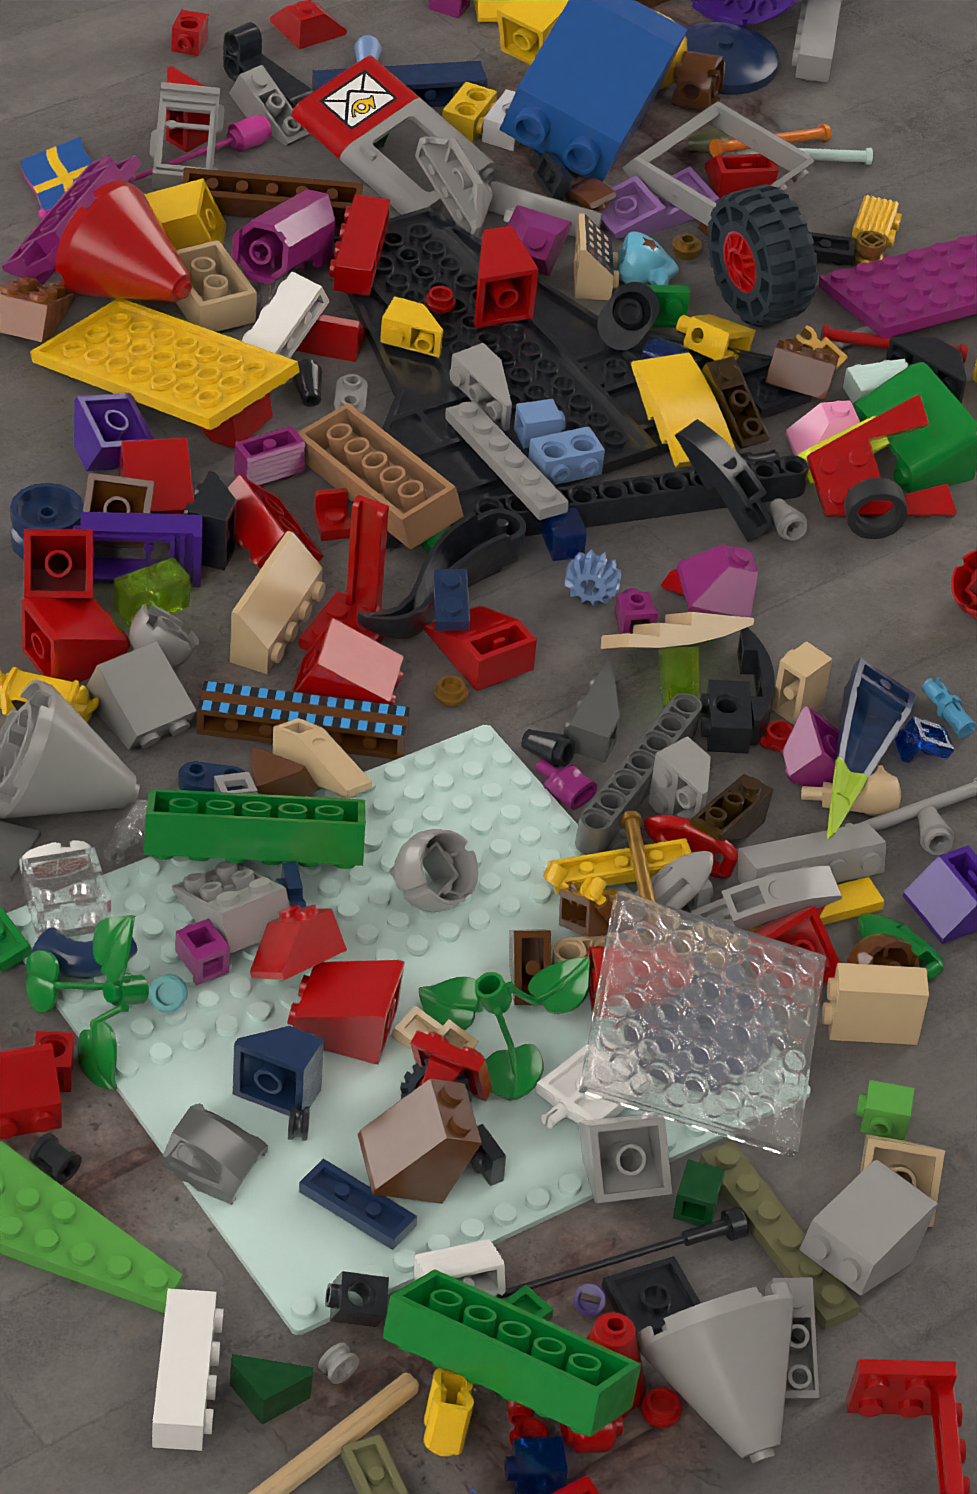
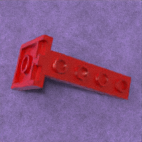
M358 495L353 501L346 594L339 591L335 592L300 636L299 648L308 651L332 618L378 643H381L386 637L358 624L357 613L358 610L368 612L386 610L381 607L389 513L388 505Z
M858 1359L846 1397L847 1413H859L865 1417H875L880 1414H896L904 1418L932 1415L939 1494H970L969 1477L962 1474V1464L966 1461L965 1439H959L958 1427L962 1425L963 1412L961 1402H955L956 1362Z

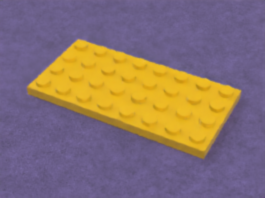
M117 298L30 351L32 362L99 387L113 394L130 393L137 403L209 430L219 427L221 423L233 415L242 412L244 408L263 398L267 393L279 385L285 384L287 380L299 373L298 361L121 298Z

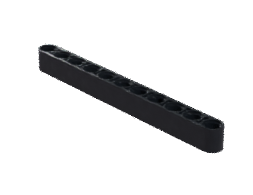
M790 455L746 461L767 492V494L760 498L762 503L771 502L775 499H793L804 494L809 464L804 458ZM695 469L556 488L568 500V512L538 520L515 494L480 499L475 504L474 514L479 515L491 509L513 511L520 515L526 523L525 536L722 509L727 508L716 487L706 490Z

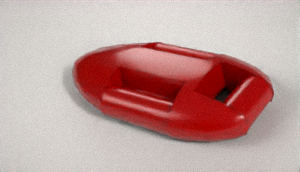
M655 815L644 820V829L655 843L686 838L692 853L708 851L713 854L710 877L726 879L732 876L738 861V851L728 840H718L690 825L689 819L679 816ZM718 853L724 856L721 864L716 861Z

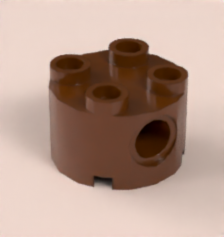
M690 50L684 51L682 62H676L673 78L677 80V88L673 92L672 105L704 111L717 101L720 102V97L716 96L718 95V90L723 91L725 61L722 59L723 56Z

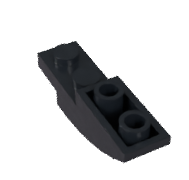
M698 419L675 434L676 439L706 490L716 487L747 542L757 539L775 525L760 500L767 492L747 463L720 435Z

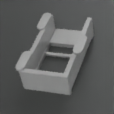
M161 82L157 129L151 132L149 155L154 158L152 189L162 190L182 184L184 167L218 170V168L214 167L216 133H220L223 130L225 110L224 106L219 104L220 88ZM166 110L210 114V125L178 123L174 120L165 121ZM164 128L209 131L206 168L161 164Z

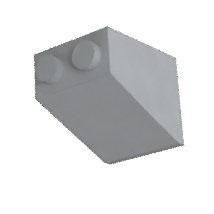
M157 641L97 665L86 685L91 699L99 698V706L95 712L129 750L140 745L142 748H148L157 743L161 736L169 733L175 736L186 731L190 727L189 723L197 711Z
M876 1159L811 1221L800 1251L861 1296L912 1264L938 1203Z

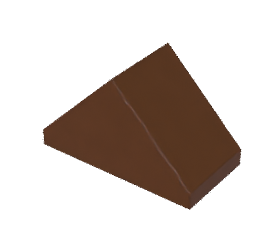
M256 747L251 751L253 780L258 794L308 796L317 791L318 786L304 765Z

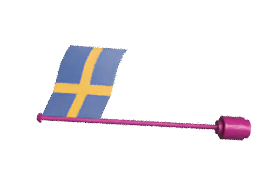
M253 115L230 124L227 139L217 142L215 149L229 144L237 151L243 152L263 144L272 135L271 125L263 115ZM81 137L21 160L24 177L38 197L41 207L38 216L41 220L86 167L92 163V160L84 150ZM207 147L164 164L178 165L207 153ZM153 168L136 174V178L132 182L152 175Z

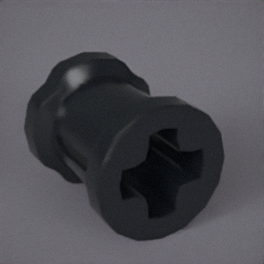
M51 1133L41 1136L31 1148L29 1159L33 1163L43 1165L52 1173V1178L60 1184L70 1180L76 1174L82 1162V1157L77 1152H69L59 1144V1139Z

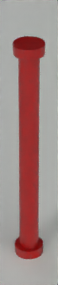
M825 324L822 326L820 341L827 337L830 341L888 349L889 340L892 338L883 339L880 335L832 329L830 325ZM960 344L959 347L952 346L961 351L963 363H965L968 346Z

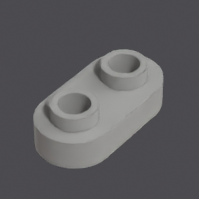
M347 374L340 377L336 383L334 410L346 403H350L365 415L367 381L356 374Z

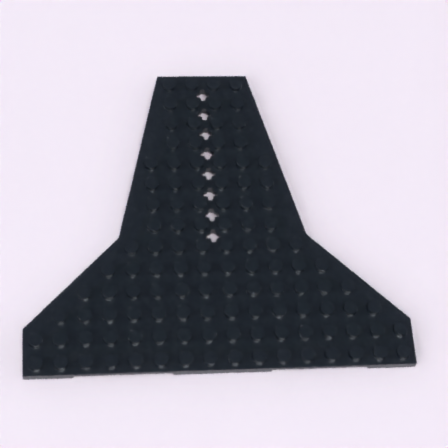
M431 207L422 208L389 219L370 296L348 293L347 295L360 323L366 328L365 334L395 396L382 429L456 487L464 517L474 513L475 504L480 499L514 494L445 419L446 408L463 402H471L470 398L450 380L449 373L452 354L484 343L502 361L512 403L509 430L503 432L527 458L529 456V448L523 449L514 430L516 404L553 399L558 410L564 414L565 429L561 430V432L588 426L591 428L605 449L602 474L670 451L668 443H661L655 420H648L631 363L637 360L690 353L699 369L702 370L706 363L715 360L685 347L683 343L685 338L653 331H647L641 341L633 348L615 350L607 346L599 336L597 330V319L599 316L539 277L537 278L533 318L476 328L474 318L482 240ZM339 234L334 235L332 259H334L336 241H339ZM445 286L453 291V295L456 298V306L453 310L444 314H437L428 309L443 329L442 348L439 358L380 342L382 317L394 296L425 305L426 295L431 288ZM727 347L728 350L739 355L736 362L762 419L811 402L812 396L766 383L773 356ZM593 477L561 483L553 486L555 488L566 487ZM387 531L386 549L403 544Z

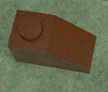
M509 930L511 982H513L516 988L532 996L528 989L531 979L540 970L551 965V930ZM513 994L514 1005H532Z

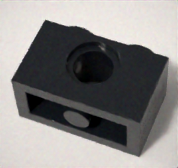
M709 679L707 693H701L700 695L702 703L701 713H705L706 716H702L701 737H707V751L748 754L752 735L750 682Z

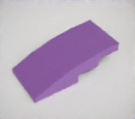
M691 166L672 175L675 179L713 202L718 203L720 200ZM637 175L611 188L615 191L617 197L608 201L609 207L599 211L603 215L602 224L615 238L626 237L627 233L633 231L648 234L696 219L650 191Z

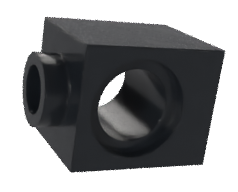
M342 1271L332 1283L328 1284L326 1289L325 1306L330 1308V1321L377 1327L387 1316L389 1277ZM348 1292L357 1293L362 1298L363 1306L354 1305L348 1298Z

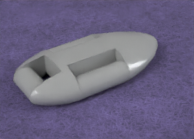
M700 851L681 856L665 865L651 878L658 916L662 923L668 921L701 891L712 871L713 854L711 852ZM637 890L634 895L638 897V900H640L639 892ZM638 921V926L643 929L645 921Z

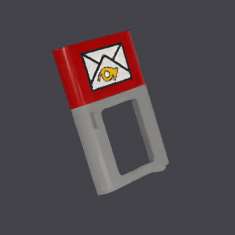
M372 55L357 62L301 100L291 113V117L383 199H390V205L401 215L426 207L436 210L444 204L435 189L431 192L424 191L373 145L408 120H412L430 137H455L470 160L474 161L477 165L478 173L484 183L488 184L491 182L496 174V164Z

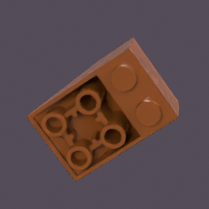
M21 276L18 280H11L6 285H0V332L39 342L52 338L74 301L76 294L67 291L61 284L49 283V286L38 284L37 279Z

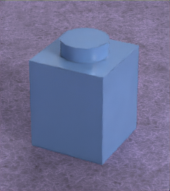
M553 399L516 404L514 430L523 449L530 447V439L560 433L561 430L565 429L564 414L558 410Z

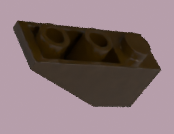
M731 356L706 363L701 372L718 403L732 439L741 449L768 442L770 440L769 434L735 357Z
M743 774L690 820V825L718 840L747 838L765 822L774 789L761 783L760 780Z

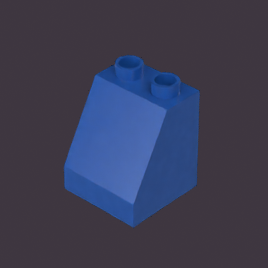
M569 0L519 84L499 130L542 154L545 150L555 153L565 167L585 178H594L604 182L647 115L688 29L635 0Z

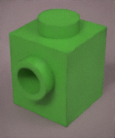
M869 1080L867 1094L859 1093L855 1116L862 1117L860 1132L905 1141L915 1088Z

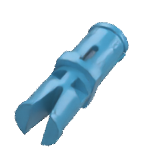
M937 676L935 682L929 678L923 684L922 691L937 706L938 716L950 724L959 738L971 735L975 731L974 727L977 725L961 706L960 698L950 694V691L943 684L940 677Z

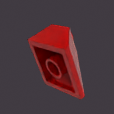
M312 0L300 1L286 6L270 16V22L298 49L347 35V29L318 2Z
M815 905L763 924L738 940L752 974L788 1004L796 1002L827 982L829 978L835 977L837 963H840Z

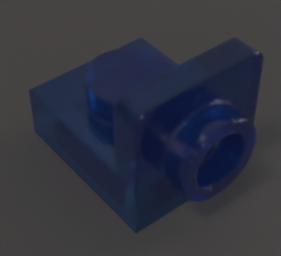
M914 716L899 731L895 738V744L900 757L906 763H910L919 751L927 755L948 759L955 750L945 726Z

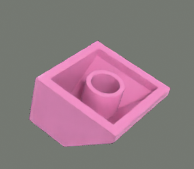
M851 400L824 402L818 404L786 429L785 435L793 454L796 456L804 450L860 422Z

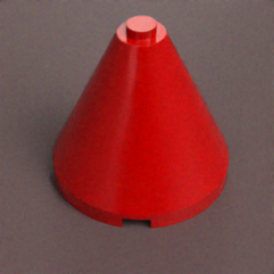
M114 180L96 189L93 195L97 199L87 209L79 206L61 237L55 261V270L63 278L59 283L73 294L79 296L170 302L185 299L192 289L191 276L144 193L138 187L125 180Z

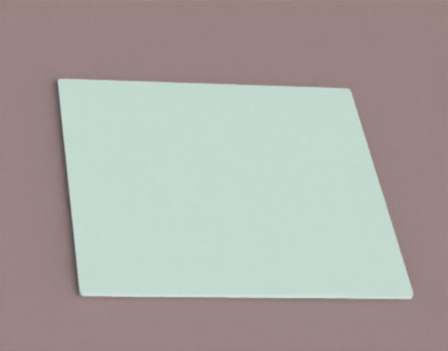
M489 725L479 726L364 772L372 781V788L358 793L356 797L343 798L365 800L366 826L363 866H355L352 869H340L335 867L334 864L303 867L297 863L303 886V899L306 902V906L316 905L317 909H332L347 951L323 962L400 960L405 962L398 1010L378 1065L323 1050L321 1091L310 1107L307 1141H302L300 1136H295L293 1140H288L289 1116L232 1094L234 1043L237 1038L286 1026L293 1027L287 1024L289 1012L293 1002L300 1003L302 997L298 996L302 977L303 975L310 976L313 967L286 980L252 978L250 969L260 942L230 954L229 973L195 985L193 975L175 952L176 931L197 922L173 892L172 886L183 882V879L190 874L206 873L216 869L215 866L225 861V859L210 858L208 861L197 862L190 860L188 857L174 856L172 859L159 860L150 856L6 913L32 949L39 936L48 928L55 927L75 941L87 942L93 940L95 928L101 920L108 917L134 915L136 917L132 937L137 944L138 951L128 961L125 973L143 975L147 979L149 988L154 980L165 974L177 975L185 982L188 998L184 1005L176 1011L169 1013L159 1011L152 1005L148 995L147 1001L144 1004L128 1005V1012H120L103 1021L111 1026L116 1037V1090L162 1154H164L173 1130L189 1107L198 1103L203 1104L206 1110L231 1121L249 1134L259 1137L268 1145V1151L265 1156L261 1155L240 1185L232 1205L197 1191L188 1182L183 1181V1183L290 1331L295 1335H302L330 1322V1308L325 1306L326 1289L328 1284L332 1283L342 1271L389 1277L388 1294L415 1281L413 1256L416 1254L490 1239L491 1243L495 1245L594 1198L582 1160L579 1125L572 1119L565 1117L554 1125L553 1128H547V1125L545 1126L541 1121V1115L554 1106L536 1093L537 1086L529 1094L518 1100L509 1101L490 1093L485 1102L472 1096V1102L470 1103L477 1126L483 1124L506 1155L504 1181L490 1186L481 1173L477 1174L469 1162L443 1204L387 1197L417 1215V1226L394 1250L299 1192V1182L323 1158L370 1187L357 1134L362 1128L401 1100L400 1086L401 1082L405 1083L404 1075L407 1071L411 1074L414 1072L412 1066L416 1063L412 1050L391 1037L395 1026L414 1005L424 1011L419 997V987L435 985L455 977H471L477 980L487 972L500 974L505 983L511 981L509 930H551V965L554 945L558 940L567 937L585 936L559 926L560 895H556L553 885L543 877L544 871L547 868V861L586 855L575 846L578 824ZM326 788L305 796L341 798L335 792ZM429 829L451 830L459 833L468 841L465 849L467 851L474 850L478 862L479 874L474 892L468 895L465 901L455 908L442 912H429L411 906L405 900L402 890L397 888L396 882L389 872L394 866L401 846L416 833ZM246 860V862L240 863L274 882L276 878H281L282 864L266 865L257 860ZM423 866L425 879L429 885L433 880ZM624 883L605 887V889H617L634 895ZM663 923L665 926V931L672 932L671 929L665 923ZM638 926L636 933L632 934H643V929ZM61 974L58 975L57 979L60 982L105 983L108 980L106 976L81 979L66 977ZM57 988L55 1006L78 1038L82 1030L90 1029L92 1019L117 1007L104 999L103 990ZM589 992L584 1002L578 1008L564 1014H551L546 1011L543 1005H514L513 994H511L512 1002L510 1008L503 1013L514 1047L516 1048L523 1044H533L540 1051L544 1062L541 1079L586 1044L612 1058H616L626 1050L623 1037L625 1014L606 1020L594 1019L590 1006ZM485 1009L480 1013L475 1012L473 1024L464 1030L479 1041L474 1049L480 1052L484 1059H487L495 1051L508 1050L495 1014L489 1013ZM771 1045L770 1055L765 1066L754 1078L736 1088L713 1093L688 1092L669 1087L647 1075L634 1062L627 1070L630 1075L644 1084L643 1095L616 1117L647 1113L665 1116L670 1163L807 1099L810 1095V1087L773 1045ZM348 1292V1298L354 1305L363 1306L362 1298L357 1293Z

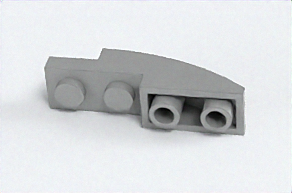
M816 866L768 875L723 890L721 892L724 898L694 909L691 913L698 931L717 930L731 937L809 906L815 905L816 909L842 899L830 866Z

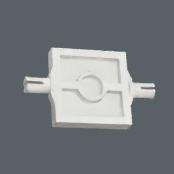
M589 1044L582 1047L537 1082L536 1093L554 1106L541 1115L542 1123L551 1129L565 1117L572 1119L578 1125L580 1121L616 1117L643 1095L644 1084L630 1075L627 1070L630 1065L638 1061L639 1055L635 1049L632 1051L633 1048L628 1047L619 1056L612 1058L600 1053Z

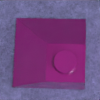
M516 205L507 226L514 228L538 267V273L550 276L571 229L572 222Z
M722 544L678 563L676 567L688 611L751 618L758 577L752 551Z
M808 705L802 709L782 751L786 763L784 771L793 784L799 783L801 786L823 787V782L833 783L839 730Z

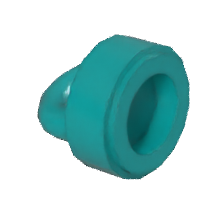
M161 975L152 982L149 988L150 1002L161 1012L169 1013L176 1011L184 1005L188 998L187 986L182 978L177 975Z

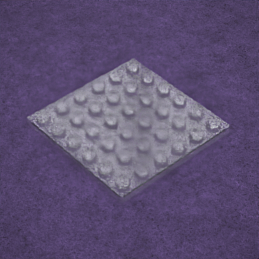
M618 890L612 904L579 1092L645 1113H656L665 1116V1119L793 1158L799 1151L826 956Z

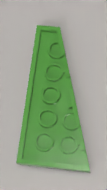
M0 1141V1254L165 1313L168 1288L180 1289L183 1274Z

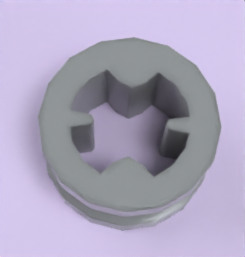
M338 1343L324 1353L319 1361L318 1368L323 1374H328V1379L332 1384H338L348 1379L355 1372L360 1359L355 1353H350V1348L346 1343Z

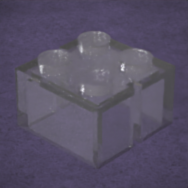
M94 847L22 859V890L29 913H31V920L37 939L45 930L51 927H55L67 937L94 933L97 924L101 920L111 917V898L104 876H102V870Z

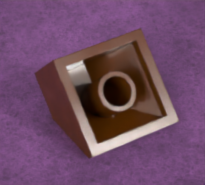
M89 473L83 512L151 514L155 481ZM94 541L95 546L110 548H143L145 543Z

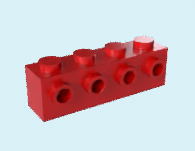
M355 194L352 206H346L344 223L341 224L339 241H336L334 259H331L329 277L334 278V291L370 296L389 225L390 199Z

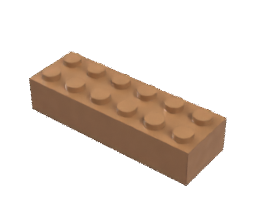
M350 403L344 404L298 432L306 445L304 447V463L334 488H346L348 499L351 502L358 495L388 505L387 531L410 550L464 517L456 487Z

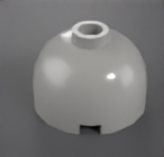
M143 604L136 613L129 632L130 643L134 650L157 641L171 667H177L184 663L198 646L199 639L192 630L188 635L182 631L181 627L184 623L172 614L154 605H151L147 610L146 604Z

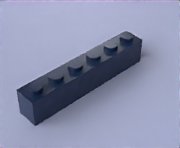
M481 61L384 66L430 107L446 106L465 82L487 88L488 80ZM347 69L313 70L312 91H316Z

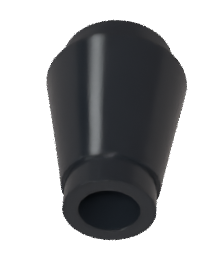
M304 359L298 362L299 373L293 376L292 379L303 404L313 407L321 402L323 371L316 361Z
M528 729L522 737L521 745L523 749L546 760L554 767L560 765L567 766L574 756L575 742L569 739L567 734Z

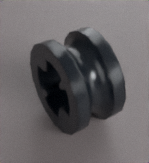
M296 1105L290 1106L288 1140H293L295 1136H300L302 1141H307L310 1106H305L303 1110H298Z

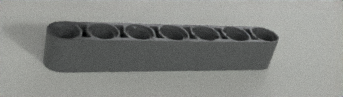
M688 693L675 695L582 811L575 839V846L580 852L588 855L604 852L608 848L618 831L622 829L620 822L622 814L627 811H636L649 795L656 753L687 736L690 739L694 737L702 709V703L699 698Z

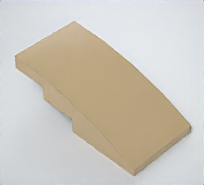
M697 612L666 614L665 623L634 625L633 634L602 635L601 649L636 650L695 644L724 637L753 625L754 618Z

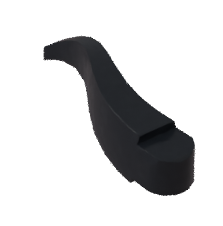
M491 509L479 515L470 513L458 520L431 547L411 593L398 606L381 612L358 610L357 623L374 633L390 638L407 639L420 634L423 631V627L435 619L433 570L467 569L468 587L501 572L504 566L518 561L526 532L524 519L513 511Z

